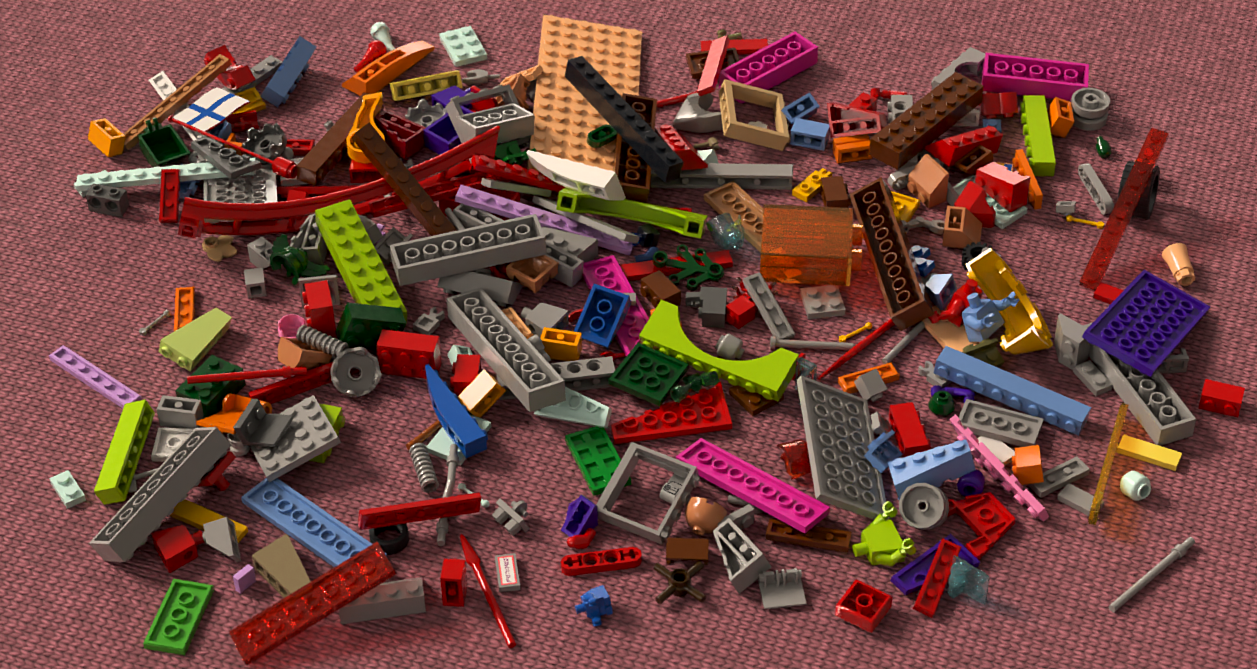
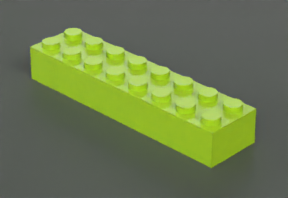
M351 200L315 210L316 225L354 302L401 308L407 324V310Z

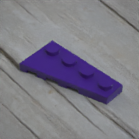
M952 534L944 538L962 547L950 577L979 566L980 561ZM940 542L891 577L890 581L904 595L921 589Z

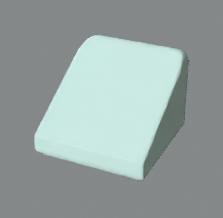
M453 345L448 353V358L453 366V362L457 360V354H473L470 347Z

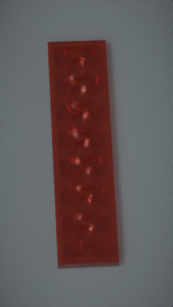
M377 541L229 631V634L243 662L249 665L395 576L396 572Z

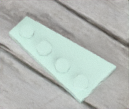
M565 387L566 401L534 412L536 416L608 428L612 409Z

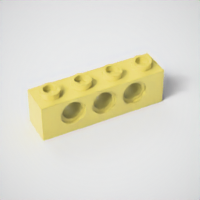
M457 70L390 83L394 101L434 94L452 86L463 88L460 71Z

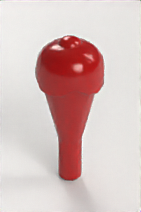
M374 40L368 45L369 48L364 57L354 67L356 73L387 53L386 45L382 41Z

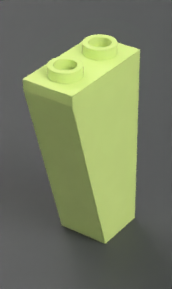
M214 308L162 338L158 352L191 372L228 331L232 317L218 308Z

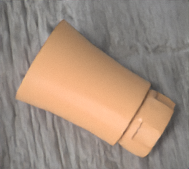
M1175 243L1165 248L1162 252V258L1169 266L1177 283L1182 286L1191 285L1195 281V275L1188 256L1187 246L1182 243Z

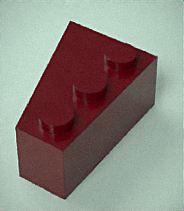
M387 110L374 117V123L383 133L385 142L404 160L425 147L423 130L427 127Z

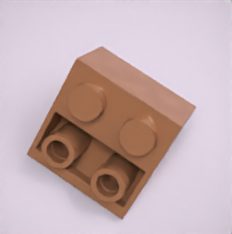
M947 206L942 246L964 248L967 244L971 245L972 242L975 244L980 242L982 223L965 207Z

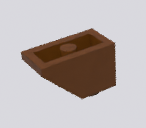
M978 145L955 162L954 166L966 173L976 175L977 169L994 162L992 151Z

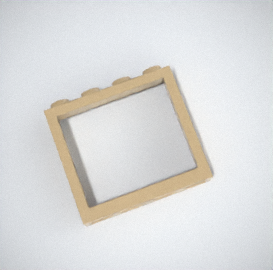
M724 79L718 92L724 136L783 151L786 143L790 141L789 125L786 116L781 111L785 107L783 95ZM733 98L773 108L776 131L737 122Z

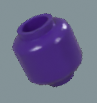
M976 469L959 477L957 483L959 493L963 497L982 494L985 485L983 473Z

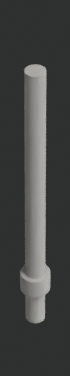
M1189 537L1182 544H1177L1172 548L1168 556L1108 606L1111 612L1117 611L1176 559H1181L1187 553V550L1195 544L1194 538Z

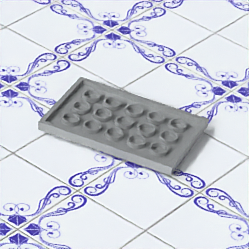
M261 164V169L256 170L255 175L239 176L233 179L229 177L204 179V200L225 203L278 202L276 174L272 171V164ZM204 219L205 223L215 224L220 221H227L217 219Z

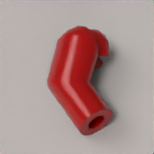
M588 528L584 535H573L567 539V545L570 548L585 549L595 537L596 531Z

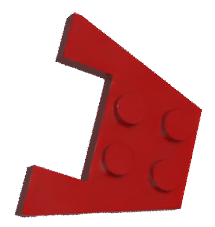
M991 492L965 496V499L958 501L948 499V516L957 513L979 536V538L966 543L965 547L978 560L1015 524V517Z

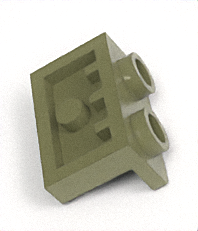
M987 338L975 346L970 344L963 348L962 353L995 367L1004 364V360L996 347L998 343L997 338L991 340Z

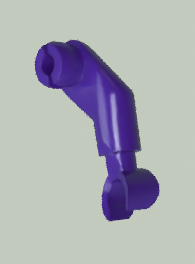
M938 385L931 388V397L938 391H946L952 397H964V403L966 399L974 401L975 394L969 389L942 388V386Z

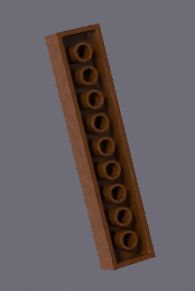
M882 177L849 195L890 318L898 329L903 331L934 315V311L892 192Z

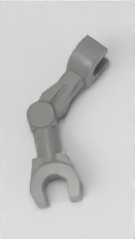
M917 216L916 219H912L910 222L902 220L906 233L911 228L923 226L930 228V231L942 235L945 222L942 220L928 221L920 216Z

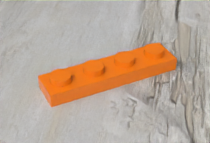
M1023 149L1016 150L1015 157L1012 159L1013 167L1017 169L1021 176L1027 175L1031 177L1028 202L1032 204L1034 209H1041L1043 199L1041 189Z

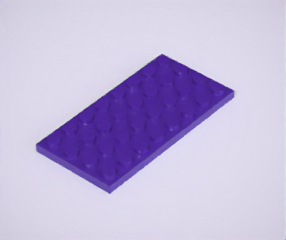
M1143 270L1084 331L1082 338L1090 344L1103 349L1106 353L1122 360L1123 363L1138 369L1142 374L1151 377L1208 313L1210 306L1150 272Z

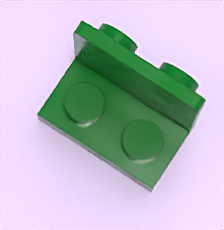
M517 140L496 145L493 160H502L508 164L521 165L529 157L526 153L527 151L521 152Z

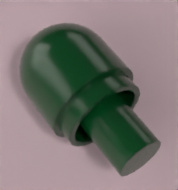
M1102 136L1096 138L1097 153L1101 158H1108L1112 153L1110 144Z

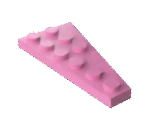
M956 414L949 420L958 434L957 440L967 439L971 454L975 457L974 460L981 468L985 466L988 469V474L995 481L999 479L1002 482L1000 485L1008 493L1011 491L1015 495V500L1021 506L1025 504L1028 507L1027 511L1033 518L1036 519L1038 517L1044 522L1049 515L1043 505L1027 489L1022 490L1023 486L1013 474L1010 476L1001 461L982 442L978 443L979 440L969 428L965 429Z

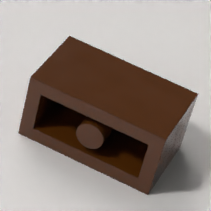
M842 176L821 178L820 194L826 215L847 213L848 206L851 205L850 195H847V183H844Z
M660 270L641 278L640 292L643 297L652 303L654 308L658 306L661 300L676 306L681 305V291Z

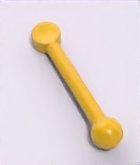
M1067 215L1066 217L1068 222L1075 221L1094 225L1099 229L1104 228L1102 221L1092 222L1074 218L1072 215Z
M867 322L864 327L846 336H839V342L845 343L846 339L866 329L870 330L872 323Z

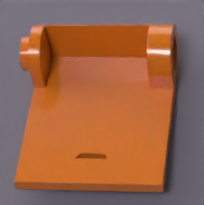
M229 393L222 400L221 412L196 421V425L217 427L221 433L236 434L233 427L252 398ZM260 401L265 412L272 414L271 404Z

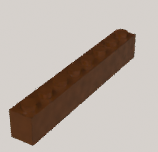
M363 93L297 164L298 181L316 186L333 169L334 165L342 159V156L348 152L346 139L362 106L363 96L369 94ZM383 106L381 107V110L377 113V115L383 112Z
M370 122L355 132L352 138L353 141L430 236L457 231Z

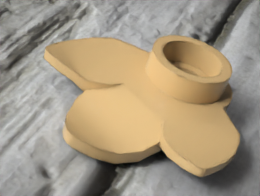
M222 235L218 238L210 236L205 238L202 244V248L207 252L208 258L213 261L219 262L223 257H232L237 253L236 248L231 245L234 239L232 236Z

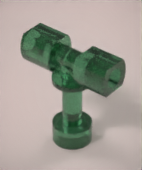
M711 371L704 372L701 375L698 373L686 375L683 378L684 386L677 385L670 390L672 399L679 403L687 398V393L691 390L699 391L702 386L717 385L720 381L717 372Z

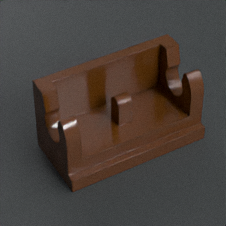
M667 538L666 564H670L671 560L704 561V565H708L709 539Z

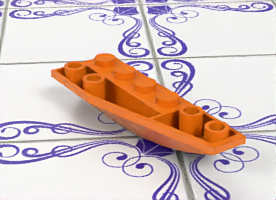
M417 41L396 48L361 69L342 83V87L359 96L363 93H377L432 52L435 47L424 41Z

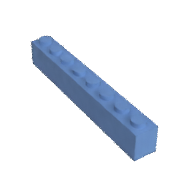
M945 346L935 363L934 374L1031 416L1043 418L1045 422L1078 436L1088 420L1091 407L951 347Z

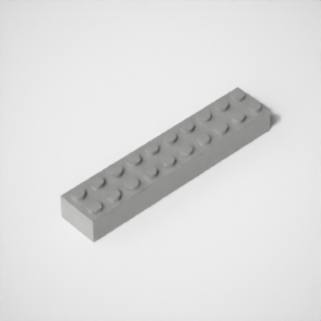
M482 288L446 298L448 318L529 412L538 411L539 409L566 401L565 381Z

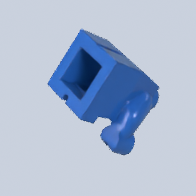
M604 585L590 589L580 596L582 604L575 606L576 613L585 612L587 618L592 619L594 627L602 625L599 616L613 614L610 596Z

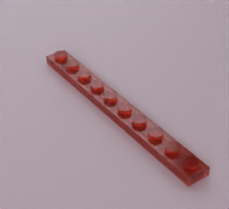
M1155 128L1150 129L1079 281L1081 286L1096 291L1102 282L1165 146L1169 133Z

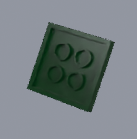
M637 343L611 375L609 385L661 406L688 371L689 364Z

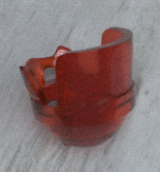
M798 439L776 445L777 448L784 450L780 459L785 463L786 473L792 476L791 480L811 473L807 441Z

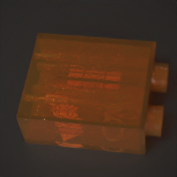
M764 204L760 273L765 282L850 286L851 271H861L862 249L852 248V246H862L863 224L853 223V208Z

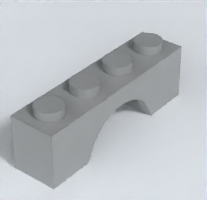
M972 47L962 52L956 60H953L947 68H944L937 77L933 78L931 82L932 90L954 72L963 76H978L983 71L985 53Z

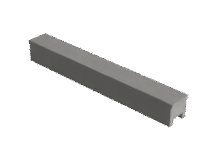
M707 163L708 168L681 170L680 178L666 183L651 168V188L716 189L734 181L742 189L792 190L793 164Z

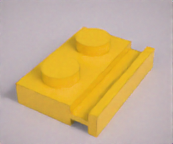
M255 87L234 94L250 101V103L241 107L233 114L254 110L257 112L266 108L265 102L262 101V97H260Z

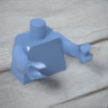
M1011 292L1008 297L1002 300L980 299L978 293L970 294L967 297L970 306L962 312V318L969 342H981L989 338L1005 323L999 311L1009 306L1015 307L1020 301L1014 298L1016 295L1014 292Z

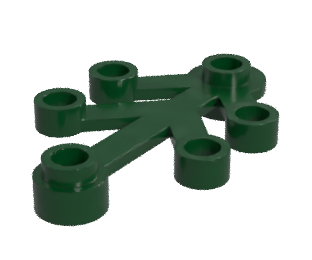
M684 244L677 247L676 253L679 257H683L686 262L669 259L663 251H657L653 255V264L658 268L670 266L684 269L677 274L669 276V280L675 286H678L681 280L695 273H702V275L696 278H689L687 280V289L690 291L696 290L699 284L709 279L713 281L720 280L724 275L722 266L718 263H712L706 255V251L702 248L696 249L695 259L702 261L705 266L698 265L689 253L688 247Z

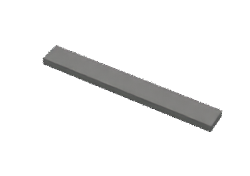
M538 196L533 198L532 202L622 241L638 243L639 236L584 213L556 210L557 202L548 198Z

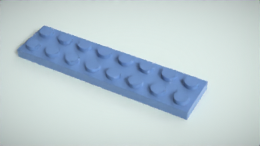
M265 478L241 497L242 503L357 584L365 578L364 563L387 560L385 552L278 478L271 482Z

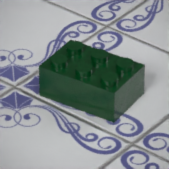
M347 302L335 332L338 340L343 341V343L346 342L349 348L364 347L369 350H377L376 345L382 329L403 332L406 321L401 308Z
M211 355L191 376L243 372V368ZM186 380L175 392L176 397L201 400L204 418L218 413L222 409V400L227 394L236 395L246 383L245 380L188 384Z

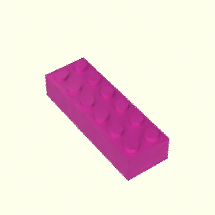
M795 31L721 70L719 88L724 79L768 90L817 64L818 46ZM735 99V100L738 101L740 104H743L744 102H746V101H742V100H739V99Z
M985 53L982 74L983 91L997 93L1017 92V95L1022 96L1045 95V98L1054 99L1058 97L1071 101L1074 92L1082 88H1088L1089 64Z

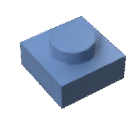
M983 119V128L993 126L1001 133L1000 119Z

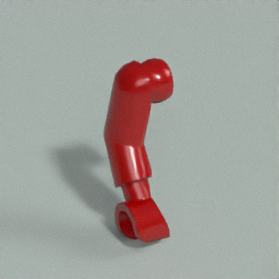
M879 88L871 89V96L875 98L891 99V95H908L906 92L880 91Z

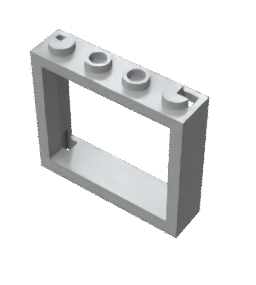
M500 84L490 90L485 88L475 94L470 92L463 97L455 96L450 99L445 108L461 143L465 141L455 120L456 116L464 115L460 106L498 96L502 97L505 105L515 103L520 106L510 84L505 86ZM530 136L524 139L517 138L512 140H517L520 150L528 148L530 145Z
M631 442L596 504L598 519L662 545L664 540L669 538L674 522L679 520L684 504L689 502L692 489L697 487L700 481L697 467ZM639 459L686 477L658 530L610 512Z

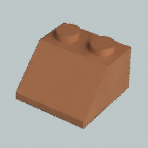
M925 154L910 172L907 189L921 203L931 208L946 201L949 173L930 155Z

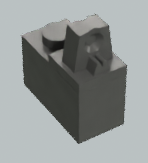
M701 287L700 292H686L685 304L686 306L699 308L698 319H702V327L725 328L727 288Z

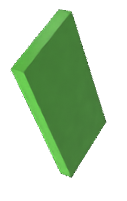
M173 578L143 642L144 648L185 655L214 592V586Z

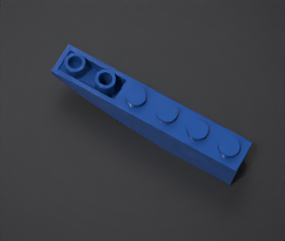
M429 364L425 365L432 406L446 434L458 446V449L465 458L486 450L488 440L486 431L478 426L475 417L469 415L466 406L461 405L457 395L449 390L448 384L440 379L437 370H433Z

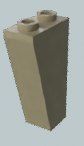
M287 534L252 555L254 569L298 613L316 602L313 585Z

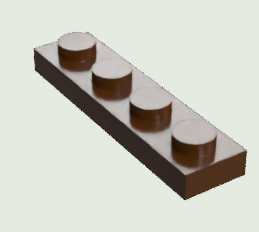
M769 519L766 540L848 553L852 532L814 526L808 532L803 533L783 521Z

